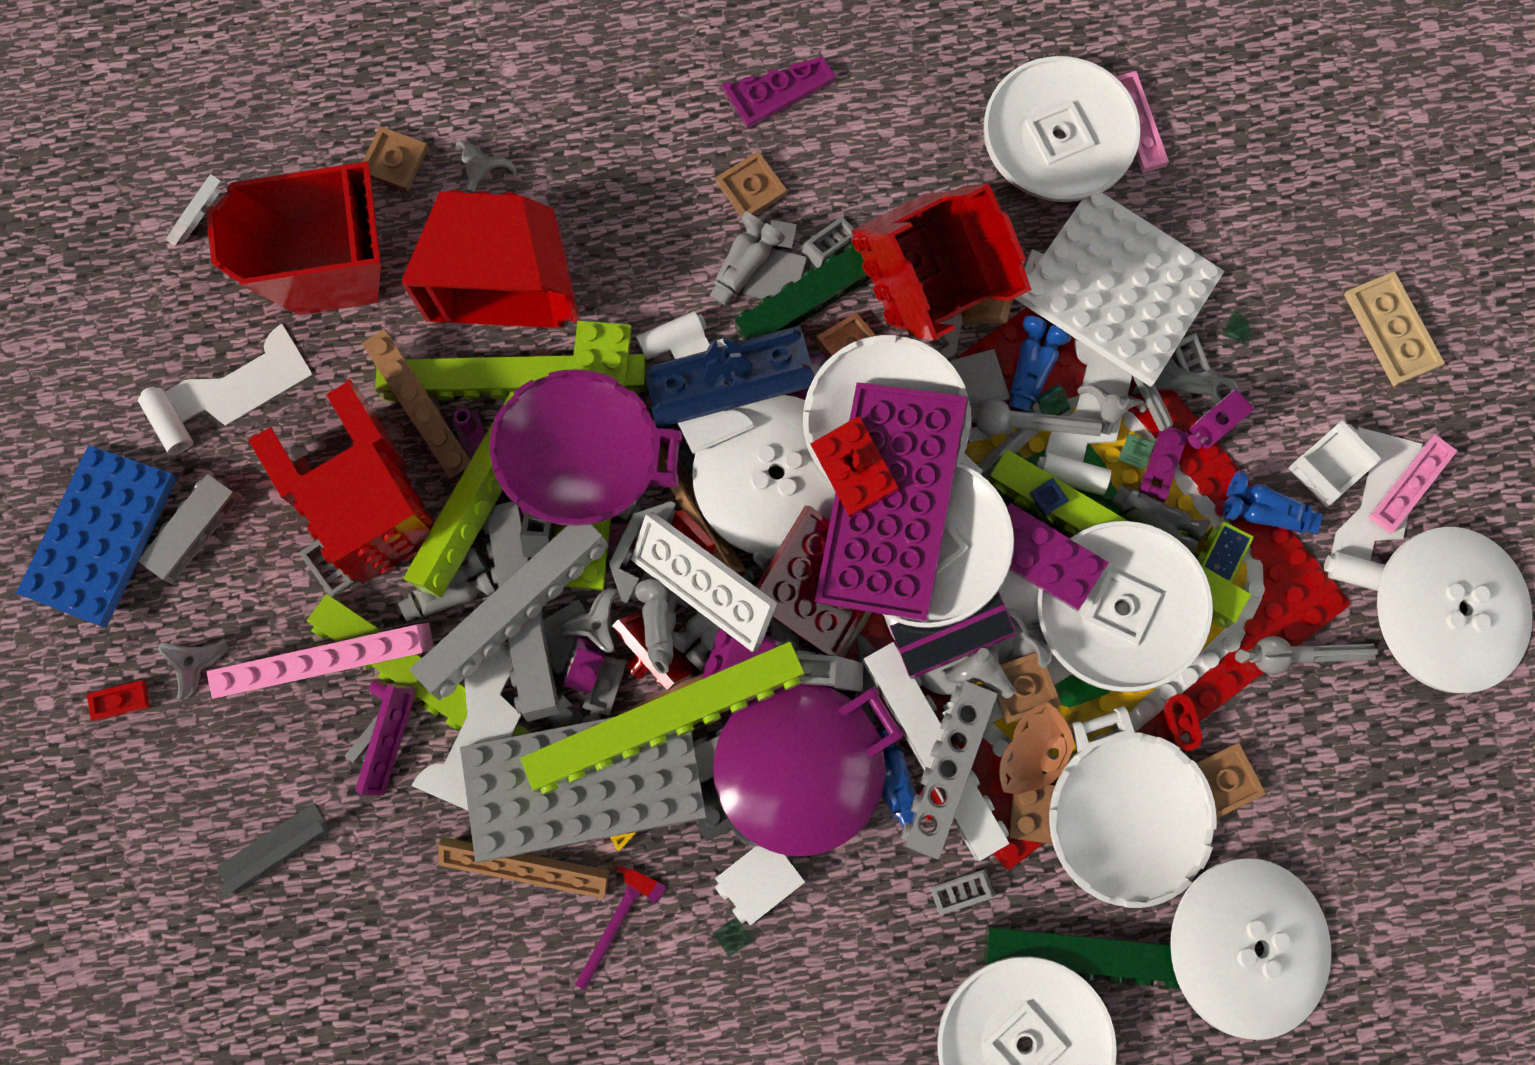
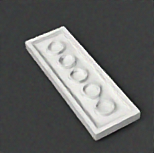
M211 174L167 236L166 240L173 245H176L178 241L185 242L221 190L216 188L220 182L219 179Z
M654 512L646 514L631 560L750 651L754 652L760 649L777 602Z

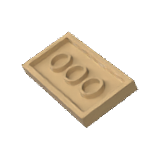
M1395 271L1350 289L1344 294L1393 387L1440 368L1445 364Z

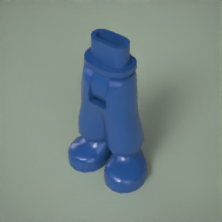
M1026 316L1024 318L1023 328L1027 338L1020 344L1017 367L1009 393L1011 400L1008 407L1020 412H1029L1032 404H1036L1046 379L1058 359L1059 351L1057 347L1070 342L1072 338L1070 334L1053 325L1049 327L1045 343L1041 347L1039 343L1046 331L1047 322L1035 316Z
M1238 470L1234 474L1226 496L1229 498L1223 506L1224 519L1233 521L1240 516L1249 523L1275 526L1302 534L1306 531L1314 534L1318 533L1322 520L1321 513L1315 512L1311 506H1306V504L1285 496L1265 485L1249 486V477L1246 472Z
M887 730L878 733L882 739L889 735ZM894 742L883 749L885 778L881 795L893 813V817H898L902 828H904L906 822H912L915 812L911 811V806L917 793L909 774L904 752Z

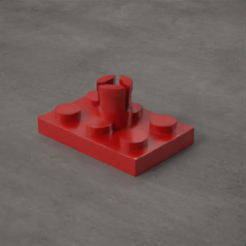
M860 416L853 418L810 443L850 518L900 490Z
M642 610L619 619L612 626L618 638L636 654L626 665L632 675L640 670L636 674V678L643 679L650 670L657 683L664 686L666 690H669L691 678L698 671L686 655L673 646L674 655L672 663L669 665V671L666 674L657 672L647 655L648 648L645 644V626Z

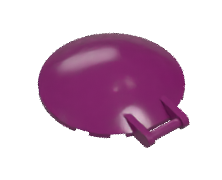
M560 370L550 372L548 376L536 381L530 380L514 392V395L505 406L502 405L491 430L490 459L501 488L521 509L534 517L554 524L570 526L589 525L619 515L632 506L649 485L677 487L679 482V476L676 475L679 444L683 441V433L678 430L656 428V424L652 420L645 403L633 390L629 391L619 384L618 380L594 371ZM660 443L668 444L665 473L657 472Z
M800 684L788 690H785L783 686L773 691L774 696L760 702L757 698L747 702L748 707L731 715L718 738L713 760L715 789L726 816L741 834L758 846L778 854L810 856L825 853L841 846L853 838L866 825L876 810L884 786L885 761L883 749L906 735L903 728L897 726L879 698L878 694L880 692L876 686L852 701L838 691L822 685ZM866 701L870 703L889 733L883 739L861 707Z

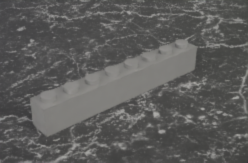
M513 501L495 505L483 524L485 534L490 536V543L486 544L490 559H494L495 567L491 568V574L494 584H498L499 588L531 559V557H523L520 539L523 517L520 515L521 508ZM540 612L534 618H529L515 636L508 638L509 644H505L508 661L512 660L514 669L509 671L513 687H517L518 697H514L517 713H522L527 722L561 714L542 613Z
M591 524L580 526L568 525L409 670L438 700L448 697L455 691L456 685L465 677H469L476 672L480 663L496 654L500 645L505 640L515 636L529 618L537 616L541 612L542 606L550 599L559 596L566 584L571 580L577 579L591 561L599 559L609 545Z

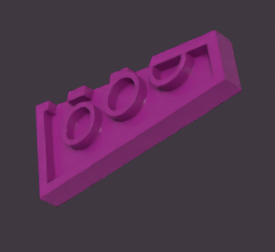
M822 56L793 64L791 68L778 71V69L768 71L766 75L755 78L753 76L745 77L743 81L733 84L731 82L723 83L722 90L747 129L835 82L836 76Z

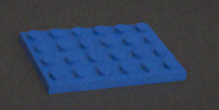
M88 445L16 594L107 628L178 477L163 470Z

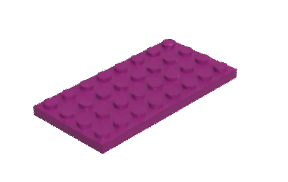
M856 383L849 421L860 416L900 490L852 518L848 516L835 492L815 597L816 603L928 622L968 405L967 396Z

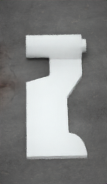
M695 311L636 336L640 349L645 354L646 361L668 351H671L674 358L678 359L704 352L710 346L703 331L707 329L706 322L702 314L697 315ZM735 410L721 411L678 423L693 454L754 428L752 421L745 414Z
M283 324L277 326L266 338L264 343L265 354L224 378L188 379L167 391L162 388L149 387L141 392L138 402L169 455H178L193 446L194 442L183 422L206 410L227 426L313 375Z
M1075 338L1076 355L1082 363L1087 365L1082 385L1098 386L1110 395L1127 396L1132 375ZM1090 393L1079 394L1076 410L1069 417L1101 420L1100 404L1097 398ZM1121 419L1113 425L1110 435L1101 433L1100 436L1052 432L1049 436L1044 457H1039L1037 467L1072 488L1104 496L1109 485L1111 470L1084 463L1083 459L1087 444L1116 442Z
M1358 427V436L1365 443L1375 447L1381 460L1368 471L1361 507L1337 530L1331 556L1328 555L1324 563V571L1327 572L1328 578L1378 591L1379 582L1386 565L1371 561L1374 541L1403 539L1408 515L1392 534L1387 533L1369 519L1368 516L1422 449V444Z
M506 641L500 645L496 654L486 658L478 665V669L473 675L465 677L467 718L445 763L428 766L416 777L412 784L413 787L465 810H468L460 747L512 737L522 716L501 696L510 677L509 671L514 670L512 660L508 661L506 656L505 644H509Z

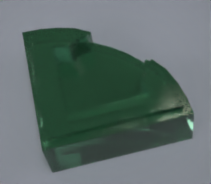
M1233 310L1222 336L1247 346L1250 341V328L1246 319L1240 313Z

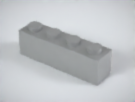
M207 474L195 484L194 491L188 499L178 505L176 513L171 520L161 526L159 535L155 540L145 546L138 562L162 580L173 584L241 497Z

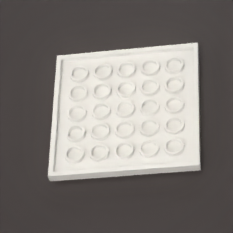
M1103 193L1091 195L1090 198L1082 199L1029 275L1028 280L1032 290L1015 299L1151 387L1156 382L1221 278L1224 270Z

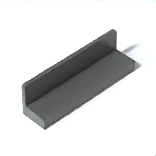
M309 805L218 865L217 870L225 882L219 886L223 895L234 896L329 833L331 830L316 805Z

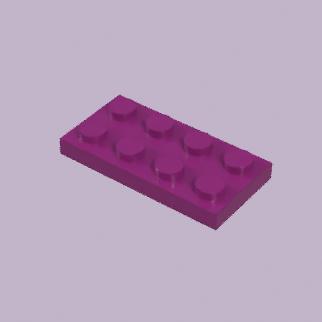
M1010 503L1007 509L1014 532V552L1009 570L1078 612L1109 562Z

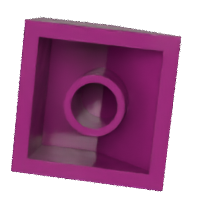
M719 627L702 679L778 647L780 642L764 637L760 649L752 652Z

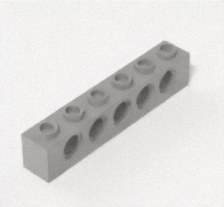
M967 681L961 683L960 687L955 686L950 698V702L954 703L950 714L945 713L940 729L944 730L941 741H935L930 756L934 757L931 768H925L920 782L925 786L921 796L916 794L911 806V811L915 812L912 822H906L901 834V839L905 840L903 847L934 859L940 858L998 693ZM962 707L972 709L974 718L971 722H965L961 718L960 710ZM955 733L960 734L964 739V746L961 750L953 748L950 743V738ZM943 761H950L954 765L955 771L951 777H946L941 773L940 766ZM934 788H940L945 794V800L940 805L933 803L930 795ZM926 815L931 816L935 821V828L929 833L923 831L920 825L921 819Z

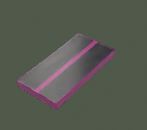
M999 591L981 610L951 625L921 628L896 623L890 626L910 679L976 653L980 648H988L1017 635Z

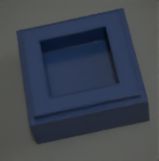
M1051 478L1029 493L1044 517L1069 501L1054 478Z

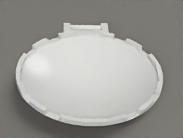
M896 335L872 336L858 340L830 357L817 372L809 387L803 410V429L806 445L814 463L828 479L810 443L849 421L857 382L968 397L965 385L953 365L943 355L918 340ZM968 399L957 463H962L981 474L983 470L964 454L967 448L972 419L971 405Z
M1124 706L1115 708L1112 713L1083 723L1080 721L1071 723L1070 730L1078 753L1069 761L1057 780L1049 812L1051 838L1063 868L1084 891L1099 900L1113 905L1143 908L1158 905L1176 897L1192 884L1191 881L1200 869H1204L1213 849L1211 843L1214 829L1216 830L1217 827L1216 808L1212 791L1203 772L1193 760H1190L1173 743L1160 737L1135 733L1128 711ZM1117 723L1120 732L1088 742L1086 733Z

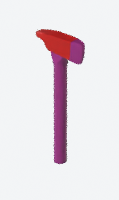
M619 865L615 866V869L623 873L625 877V883L627 884L625 895L576 981V986L583 990L586 989L633 902L642 893L652 903H655L666 890L665 885L633 869Z

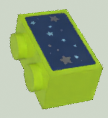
M1223 521L1216 528L1211 527L1205 538L1208 544L1204 551H1199L1196 559L1199 564L1232 583L1254 537Z

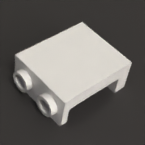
M1340 421L1305 454L1300 456L1289 467V470L1327 508L1375 466L1381 458L1378 456V451L1375 447L1365 443L1358 436L1357 430L1352 425Z
M760 846L754 847L715 878L718 882L715 886L718 893L724 900L731 899L736 906L732 909L735 916L742 924L747 921L749 925H752L805 883L785 855L769 851Z

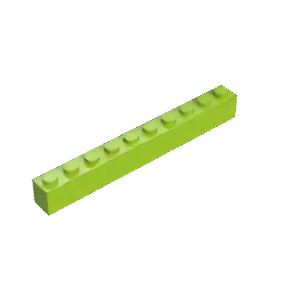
M629 354L626 388L629 391L633 390L639 396L640 392H647L645 354ZM573 356L406 359V361L430 397L450 401L454 399V396H464L467 400H479L480 396H491L492 399L502 400L506 399L511 391L515 392L530 380L536 381L548 376L550 372L571 370ZM376 367V392L385 401L398 402L399 400Z
M1008 449L988 479L999 495H1007L1021 509H1030L1037 513L1038 518L1049 525L1055 524L1062 528V532L1070 538L1095 525L1127 521ZM1051 478H1054L1069 501L1044 517L1029 493ZM1201 565L1207 577L1212 595V623L1218 627L1225 626L1228 628L1236 623L1251 594Z
M328 594L323 597L307 619V622L314 626L311 631L324 640L329 636L336 642L383 632ZM417 654L363 666L368 670L372 666L379 670L378 677L388 684H393L395 681L399 685L414 687L417 689L414 700L416 697L425 702L423 708L435 716L439 712L448 718L445 723L455 730L460 731L467 718L465 687L458 684L451 695L438 700L409 670L422 659ZM517 724L512 737L532 732Z
M788 642L521 757L520 760L532 791L536 793L542 792V795L559 789L558 784L569 780L570 783L585 778V772L596 768L597 771H601L613 765L612 760L623 756L624 760L640 754V748L649 744L651 748L666 743V737L677 733L678 736H682L693 731V725L704 721L705 725L721 719L720 714L730 709L732 713L741 711L748 707L747 702L757 698L759 702L775 695L773 691L783 686L785 690L794 688L801 684L800 679L804 678V671L791 642Z

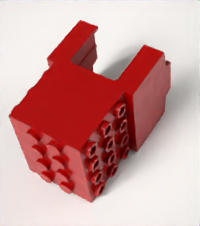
M989 183L962 186L954 191L923 194L851 230L853 234L852 244L855 250L861 253L864 260L862 263L866 275L872 278L875 285L873 292L878 301H882L885 308L883 312L885 320L893 328L907 330L910 337L935 340L956 329L954 325L941 322L984 300L1011 301L1032 290L1023 265L1026 258L1008 214L1001 211Z
M348 379L343 385L327 393L326 396L353 440V446L312 470L305 456L294 462L291 461L272 427L259 434L252 435V438L248 441L281 498L295 507L301 517L305 516L310 524L306 527L314 540H319L324 548L320 551L327 563H332L337 570L341 569L344 575L348 574L352 580L356 579L364 584L380 573L382 575L391 573L396 569L395 564L400 561L414 559L435 521L427 514L425 509H422L425 507L423 501L411 488L410 485L412 483L402 471L408 465L378 415L369 405L361 391Z

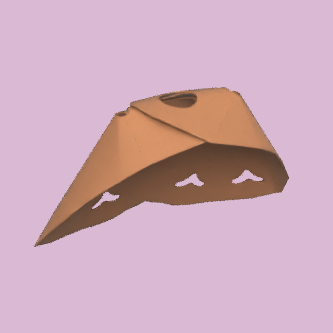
M1043 703L1031 709L1017 724L1013 741L1005 749L1000 762V781L1005 793L1020 794L1045 788L1061 775L1068 764L1074 746L1073 735L1062 715L1050 703ZM1043 708H1045L1043 710V713L1035 714L1036 712H1040ZM1028 721L1029 727L1022 731V729L1026 726V722ZM1051 748L1059 750V756L1055 760L1049 757V750ZM1011 752H1013V760L1007 762L1010 759ZM1006 773H1007L1008 776L1011 778V780L1009 781L1008 785H1007V780H1008V779H1007V777H1006Z

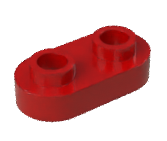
M1177 694L1168 698L1164 704V714L1172 743L1179 747L1181 751L1196 749L1201 744L1202 732L1192 700L1183 694ZM1175 704L1179 705L1182 709L1180 715L1176 714L1173 710ZM1182 732H1186L1189 735L1188 742H1184L1181 739Z

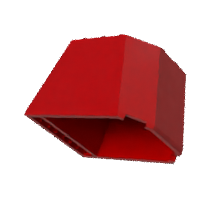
M368 161L231 182L226 188L228 191L215 207L211 206L207 210L211 263L243 287L298 315L378 303L381 259Z
M455 189L448 192H439L402 278L404 289L426 322L562 328V322L571 320V322L576 323L580 321L563 237L554 208L513 192H505L503 195L491 194L487 191L464 193Z

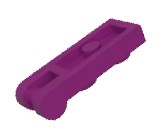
M1173 427L1165 431L1159 430L1138 489L1139 492L1156 497L1157 501L1163 503L1166 501L1189 433ZM1152 479L1160 481V487L1153 485Z

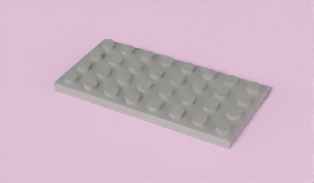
M611 718L460 747L475 862L480 863L706 819L692 732L682 736H678L677 733L666 737L667 742L660 746L651 748L649 744L640 748V754L624 760L623 756L612 760L613 765L601 771H597L596 768L585 772V778L570 783L569 780L558 784L559 789L542 795V792L536 793L532 791L520 758Z

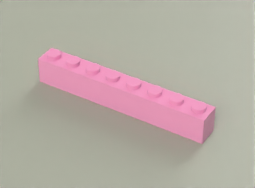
M423 623L206 672L211 696L214 699L429 652L434 648L429 623Z

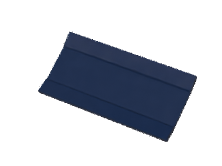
M801 325L741 342L724 337L725 346L717 347V340H713L704 352L645 367L656 428L809 388L814 379V373Z

